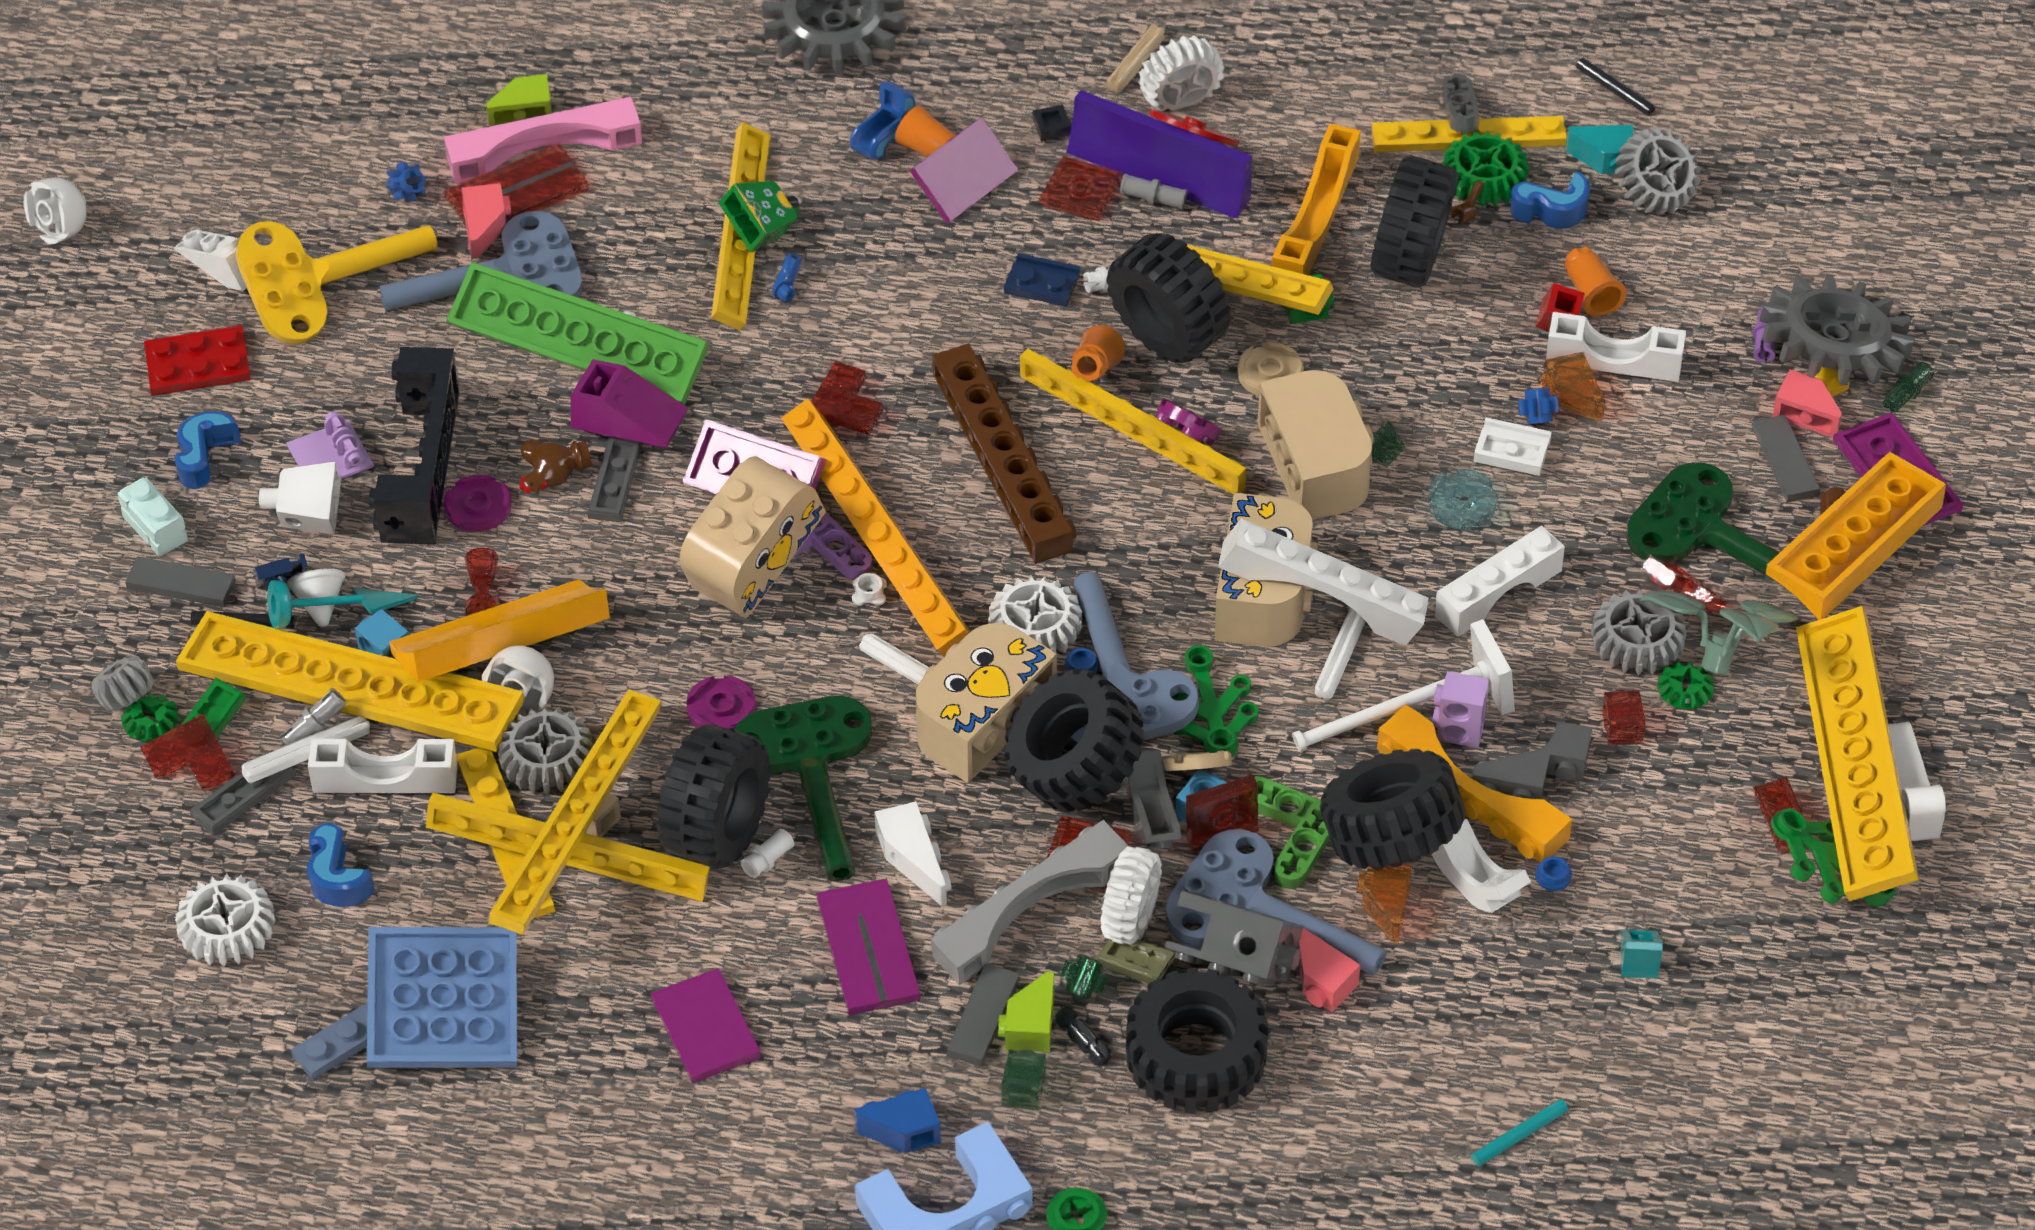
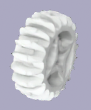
M1195 35L1190 39L1182 36L1177 42L1171 39L1170 44L1165 47L1160 45V50L1157 53H1150L1151 60L1144 61V69L1139 72L1140 88L1145 99L1151 106L1162 111L1167 108L1174 111L1175 109L1202 103V100L1206 97H1213L1212 90L1220 88L1219 81L1224 78L1222 73L1224 69L1223 61L1217 49L1207 42L1205 38L1198 39Z
M1030 575L1028 581L1023 582L1017 578L1014 586L1005 584L1003 592H996L994 601L991 602L989 607L988 624L1001 623L1013 626L1055 653L1056 649L1066 653L1068 644L1074 645L1077 635L1081 631L1082 610L1080 609L1077 595H1072L1069 586L1061 588L1059 580L1048 583L1045 576L1041 581H1035Z
M1127 846L1119 854L1118 859L1115 861L1114 869L1111 871L1104 895V903L1101 908L1102 916L1100 920L1104 938L1111 939L1112 942L1119 944H1133L1137 939L1143 938L1145 930L1148 929L1149 921L1152 919L1161 884L1162 864L1157 853L1150 852L1149 849Z
M227 873L221 881H217L212 876L210 883L207 885L198 882L197 892L187 890L186 900L179 901V912L176 913L175 917L178 927L176 929L177 935L181 939L184 949H186L187 953L192 952L197 961L205 957V961L209 966L216 958H219L220 963L224 967L228 958H234V961L239 964L241 960L240 955L242 954L253 959V947L264 950L265 939H271L272 928L275 927L273 903L268 898L264 888H258L254 880L246 883L242 875L233 881ZM222 914H225L226 920L229 922L228 925L225 924Z

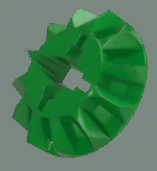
M1676 661L1672 667H1664L1662 674L1658 677V692L1662 699L1673 707L1696 709L1708 703L1712 698L1714 692L1713 676L1708 675L1703 666L1699 668L1694 667L1691 661L1687 665H1681ZM1686 677H1689V680H1691L1689 688L1686 689V692H1683L1682 682Z
M149 692L147 697L139 698L138 701L125 707L124 714L121 715L124 731L133 739L139 741L159 740L170 734L176 727L178 711L174 701H169L164 694L155 697ZM143 710L155 714L156 722L154 723L152 719L144 717Z
M1075 1187L1062 1190L1050 1200L1047 1206L1046 1217L1048 1227L1052 1230H1103V1226L1107 1221L1106 1205L1098 1194L1089 1189ZM1071 1206L1078 1214H1084L1083 1224L1080 1225L1075 1219L1068 1220L1070 1218Z

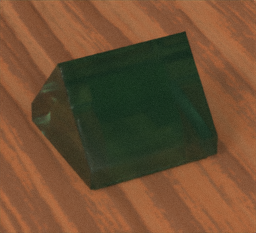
M1385 421L1373 434L1374 441L1371 458L1374 462L1388 468L1406 448L1390 421Z

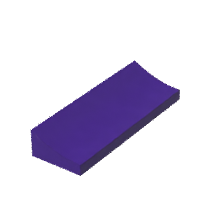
M1080 90L1075 96L1073 121L1066 153L1122 175L1129 174L1130 176L1149 181L1158 179L1160 184L1183 190L1187 189L1186 200L1235 219L1238 218L1251 200L1252 155Z

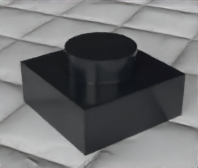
M1063 104L1032 110V120L1040 141L1070 136L1072 126Z

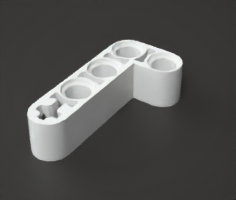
M1910 722L1888 724L1911 841L1937 839L1941 835L1946 810L1943 789L1940 785L1930 786Z

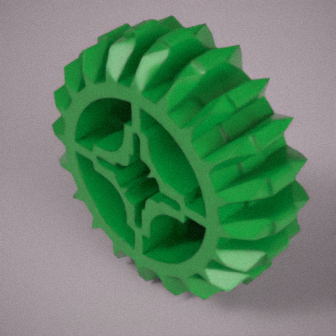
M1488 130L1485 135H1479L1476 131H1474L1471 137L1463 134L1460 141L1453 140L1450 148H1446L1444 161H1442V164L1452 166L1458 172V182L1455 189L1458 201L1469 197L1477 180L1485 183L1476 201H1480L1482 208L1486 202H1491L1496 207L1500 199L1508 204L1513 187L1520 182H1527V177L1529 176L1527 153L1523 152L1521 144L1513 143L1512 137L1503 139L1501 132L1496 136L1490 135Z

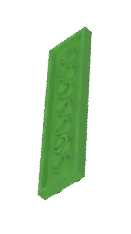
M471 262L446 320L451 326L582 371H586L592 359L625 365L683 405L686 404L710 346L705 340Z

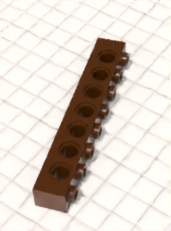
M969 343L933 354V377L1034 563L1037 564L1073 552V539L1077 537L1074 523L1070 518H1065L1059 496L1057 494L1053 495L1050 491L1047 474L1045 471H1039L1035 453L1031 447H1026L1020 425L1012 422L1010 408L1005 400H1000L996 382L993 377L988 378L981 355H975Z

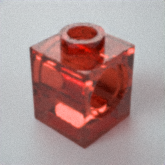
M1640 690L1604 692L1602 717L1607 745L1643 744L1646 723Z

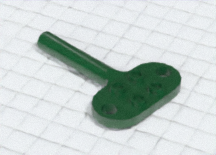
M1691 462L1679 465L1671 471L1632 514L1627 525V543L1631 551L1640 559L1653 564L1668 565L1679 562L1697 546L1707 544L1766 575L1767 564L1780 553L1721 519L1732 503L1733 484L1726 473L1718 467L1707 463ZM1711 479L1715 484L1705 485L1700 480ZM1647 541L1657 542L1660 546L1656 548H1650L1645 546L1643 543Z
M828 696L763 709L748 714L738 722L734 731L757 737L762 742L770 758L768 768L771 770V773L793 771L799 774L827 877L833 882L851 878L855 874V867L826 766L831 762L857 755L867 747L872 737V721L866 706L850 697ZM851 720H858L863 723L857 728H850L845 725Z

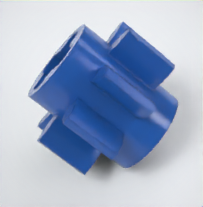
M407 162L397 163V170L387 171L389 178L388 184L385 187L394 194V200L404 198L406 202L416 201L415 194L426 192L423 187L427 176H424L418 170L419 164L408 167Z
M1549 387L1524 390L1525 399H1518L1519 415H1527L1528 424L1553 421L1552 413L1559 412L1558 396H1550Z

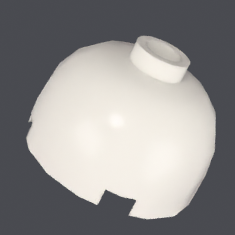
M59 177L41 179L30 184L32 186L31 190L26 191L24 195V210L30 227L36 225L47 234L39 235V237L48 244H56L77 234L83 227L86 219V200L79 189L72 182ZM55 223L56 233L49 232V225Z
M517 645L499 651L491 659L482 674V681L523 691L525 701L518 714L526 715L524 709L530 710L531 708L533 711L537 710L536 713H538L547 703L554 688V672L550 662L543 654L533 648Z

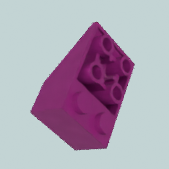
M592 359L571 393L570 428L583 430L586 433H598L613 436L620 440H632L647 443L650 446L667 448L687 414L688 407L625 365Z

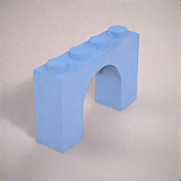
M986 1122L955 1137L956 1157L976 1187L975 1194L963 1207L948 1213H931L917 1208L907 1199L889 1169L855 1184L856 1205L872 1230H993L997 1224L1009 1218L1011 1220L1020 1219L1033 1207L1032 1187L989 1122Z

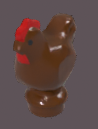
M535 439L524 442L521 446L522 457L534 467V470L528 476L521 477L519 487L525 493L537 494L539 490L546 489L548 486H557L565 483L570 472L574 469L582 472L583 469L592 467L586 441L578 443L573 441L570 447H565L553 441L541 443L540 440Z

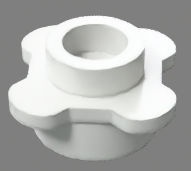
M865 573L853 580L855 594L852 595V602L855 605L873 603L876 606L884 604L886 596L883 594V589L887 586L886 580L874 573Z

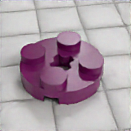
M1162 398L1157 408L1156 418L1171 426L1174 425L1182 429L1183 433L1211 446L1214 441H1217L1223 430L1222 428L1190 410L1178 407L1179 404Z

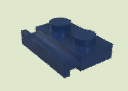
M1017 253L1016 262L1013 263L1004 285V294L1067 307L1077 279L1080 276V266Z
M304 553L300 554L298 560L290 562L289 558L256 566L253 577L257 589L265 587L266 592H268L271 580H282L286 583L292 574L306 572L308 565Z

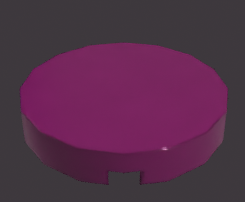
M471 475L461 478L455 482V487L447 490L443 505L447 519L455 527L469 532H482L493 529L505 521L511 512L512 498L508 487L503 482L502 484L497 482L495 477Z
M724 675V679H715L714 676L705 678L695 684L687 695L686 712L689 721L695 728L706 724H713L735 730L738 722L748 714L756 711L753 689L745 681L734 676Z

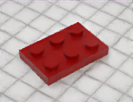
M243 325L144 340L151 396L251 380Z

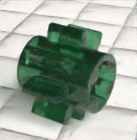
M1078 954L1075 961L1066 960L1060 973V977L1065 978L1067 981L1064 988L1075 995L1090 999L1092 992L1102 993L1108 976L1102 974L1101 971L1104 964L1083 954Z

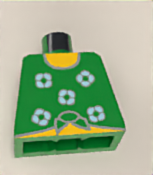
M774 181L733 184L718 202L749 252H754L785 234L797 220L796 213H798L800 208L798 199L793 195L785 196Z

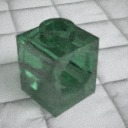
M1009 1049L1001 1084L1002 1106L1039 1110L1046 1077V1054H1039L1032 1050L1018 1051Z

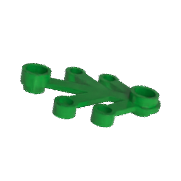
M1194 645L1185 653V668L1189 673L1195 675L1202 703L1199 702L1196 716L1208 723L1209 730L1190 722L1186 727L1173 732V734H1186L1204 744L1205 753L1229 751L1231 757H1233L1239 749L1237 736L1247 724H1253L1258 720L1259 708L1252 702L1240 704L1236 717L1226 727L1223 725L1222 718L1240 697L1247 696L1250 693L1251 680L1245 675L1234 676L1230 680L1228 689L1217 701L1209 674L1213 667V653L1206 646ZM1239 683H1242V684H1245L1246 687H1245V688H1237V687H1235V685H1236V684H1239ZM1184 693L1176 694L1177 698L1173 700L1183 701L1189 696ZM1249 710L1254 714L1247 716L1242 712ZM1223 743L1225 746H1218L1216 744Z
M1791 808L1777 812L1771 819V827L1776 836L1788 844L1794 859V864L1790 868L1791 875L1800 882H1807L1815 873V865L1808 859L1805 847L1812 852L1824 882L1820 889L1821 897L1828 903H1838L1845 893L1843 884L1839 882L1835 872L1837 870L1841 873L1831 820H1825L1824 822L1806 821L1800 812ZM1813 836H1818L1822 842L1818 841ZM1896 887L1866 896L1864 899L1874 907L1885 905L1896 893Z

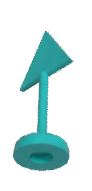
M271 580L268 586L267 604L272 627L281 629L290 623L292 608L362 603L368 612L373 614L380 609L386 610L414 601L418 595L352 587L355 595L291 599L289 588L282 580Z

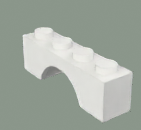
M1553 312L1548 337L1546 363L1679 382L1686 331L1652 326L1641 337L1619 340L1609 338L1597 332L1585 316Z
M1541 525L1438 590L1435 617L1455 636L1459 637L1470 630L1471 623L1482 619L1485 620L1495 602L1514 586L1521 583H1530L1536 588L1561 572L1565 546Z
M311 739L308 771L313 793H455L458 762L454 739H418L410 750L394 756L368 754L354 747L348 739Z

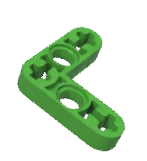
M1252 776L1246 779L1241 786V802L1250 810L1295 827L1294 832L1275 862L1274 877L1276 882L1284 888H1297L1306 881L1330 841L1324 820L1318 827V832L1314 830L1316 819L1322 817L1320 811L1321 800L1265 777ZM1257 790L1263 791V794H1258L1256 797L1251 796V793H1255ZM1285 802H1293L1299 808L1294 812H1284L1279 806ZM1301 841H1311L1316 847L1311 851H1302L1296 845ZM1294 859L1298 860L1297 871L1286 875L1285 870L1291 869Z

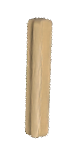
M1154 24L1148 28L1107 79L1109 90H1113L1116 93L1124 90L1143 66V62L1148 60L1150 53H1153L1165 38V30L1162 27Z

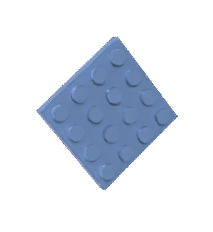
M369 927L367 1068H517V933L501 927Z

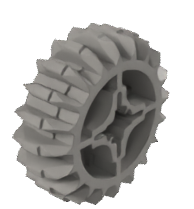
M1659 127L1653 128L1650 131L1643 129L1638 134L1632 135L1627 139V143L1621 146L1619 150L1621 154L1615 161L1620 167L1616 169L1614 175L1622 177L1617 187L1626 188L1627 192L1624 198L1632 196L1635 199L1634 207H1639L1643 204L1645 213L1655 210L1657 215L1663 214L1666 211L1673 213L1678 207L1682 208L1688 204L1689 199L1695 196L1697 192L1695 187L1701 181L1696 176L1700 173L1701 167L1694 165L1699 155H1691L1689 153L1692 144L1684 146L1681 143L1682 135L1672 138L1671 129L1661 132ZM1640 154H1641V156H1642V159L1640 160V161H1641V164H1642V171H1641V172H1640V169H1639V157H1640ZM1674 171H1676L1677 175L1676 188L1674 186V183L1676 182L1674 179Z
M1640 588L1636 594L1631 595L1625 589L1622 597L1613 594L1609 602L1603 601L1600 609L1594 615V625H1592L1591 629L1594 649L1600 650L1601 660L1610 659L1611 668L1621 664L1624 674L1629 670V667L1635 668L1638 676L1643 668H1647L1650 674L1653 675L1656 671V666L1663 670L1664 667L1669 665V662L1675 663L1678 655L1684 649L1687 633L1683 614L1652 601L1640 602L1641 598L1645 596Z
M544 706L542 712L535 713L530 708L529 716L525 717L518 714L516 723L508 722V731L503 732V741L499 744L498 748L501 769L506 773L510 783L516 781L520 790L529 785V789L534 794L539 787H543V790L548 795L551 790L550 787L556 786L562 793L564 783H571L594 745L592 733L589 731V728H586L583 719H576L572 711L563 715L560 707L554 712H549L546 706ZM546 744H548L549 747H547V753L546 755H544V752L546 751Z

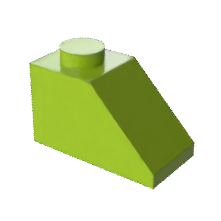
M547 74L515 77L486 103L489 127L552 114Z
M1045 972L1007 1000L1006 1015H999L998 1037H1005V1050L1050 1052L1054 1004V972Z

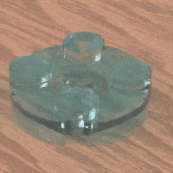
M1457 469V474H1450L1448 476L1447 472L1437 476L1430 485L1428 497L1429 512L1432 517L1448 527L1475 531L1480 525L1487 523L1494 515L1497 505V493L1493 490L1490 479L1480 472L1470 469ZM1463 496H1467L1468 502H1459L1454 498L1461 499Z

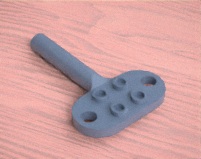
M530 211L514 216L505 224L501 232L504 254L497 259L477 263L580 298L583 292L581 271L566 228L562 221L551 213ZM528 225L537 226V228L533 230L523 229L525 226ZM470 265L380 285L379 290L385 311L457 295Z
M1095 572L1080 574L1074 580V588L1103 676L1137 705L1138 712L1141 713L1143 719L1144 740L1170 734L1186 727L1195 718L1199 709L1197 687L1191 678L1181 672L1169 669L1152 671L1145 674L1131 672L1099 574ZM1178 693H1186L1189 695V697L1183 701H1176L1172 699V697ZM1087 725L1078 729L1067 741L1068 744L1075 747L1084 735Z
M1243 829L1226 830L1214 835L1199 852L1171 892L1166 903V923L1173 936L1183 943L1202 947L1211 915L1177 905L1181 891L1205 895L1303 925L1306 930L1359 963L1361 970L1373 976L1377 974L1383 965L1387 954L1386 949L1264 892L1263 889L1269 882L1273 872V852L1265 839L1254 832ZM1248 845L1252 846L1255 851L1250 854H1243L1237 849L1240 846ZM1195 921L1200 923L1202 927L1198 930H1188L1183 925L1187 922Z

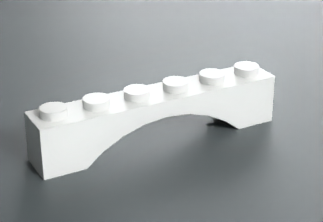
M1241 518L1223 541L1219 568L1249 581H1285L1325 592L1354 609L1368 623L1375 634L1389 640L1407 645L1424 625L1428 597Z

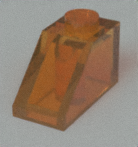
M1584 352L1546 359L1544 374L1540 375L1541 388L1549 387L1550 396H1558L1559 407L1595 422L1603 421L1605 399Z
M1402 864V866L1398 867L1385 866L1383 869L1375 870L1368 867L1366 873L1360 872L1356 893L1363 894L1362 908L1391 943H1399L1411 888L1413 866Z

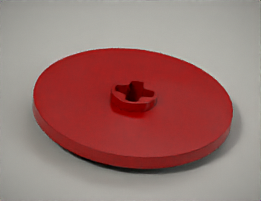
M1149 108L1148 115L1227 145L1239 146L1240 140L1207 127V123L1189 116L1183 118L1162 110Z

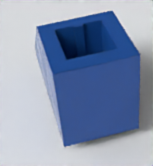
M926 1088L916 1091H905L896 1097L882 1101H871L862 1107L854 1109L855 1125L858 1134L901 1152L908 1153L941 1143L940 1122Z

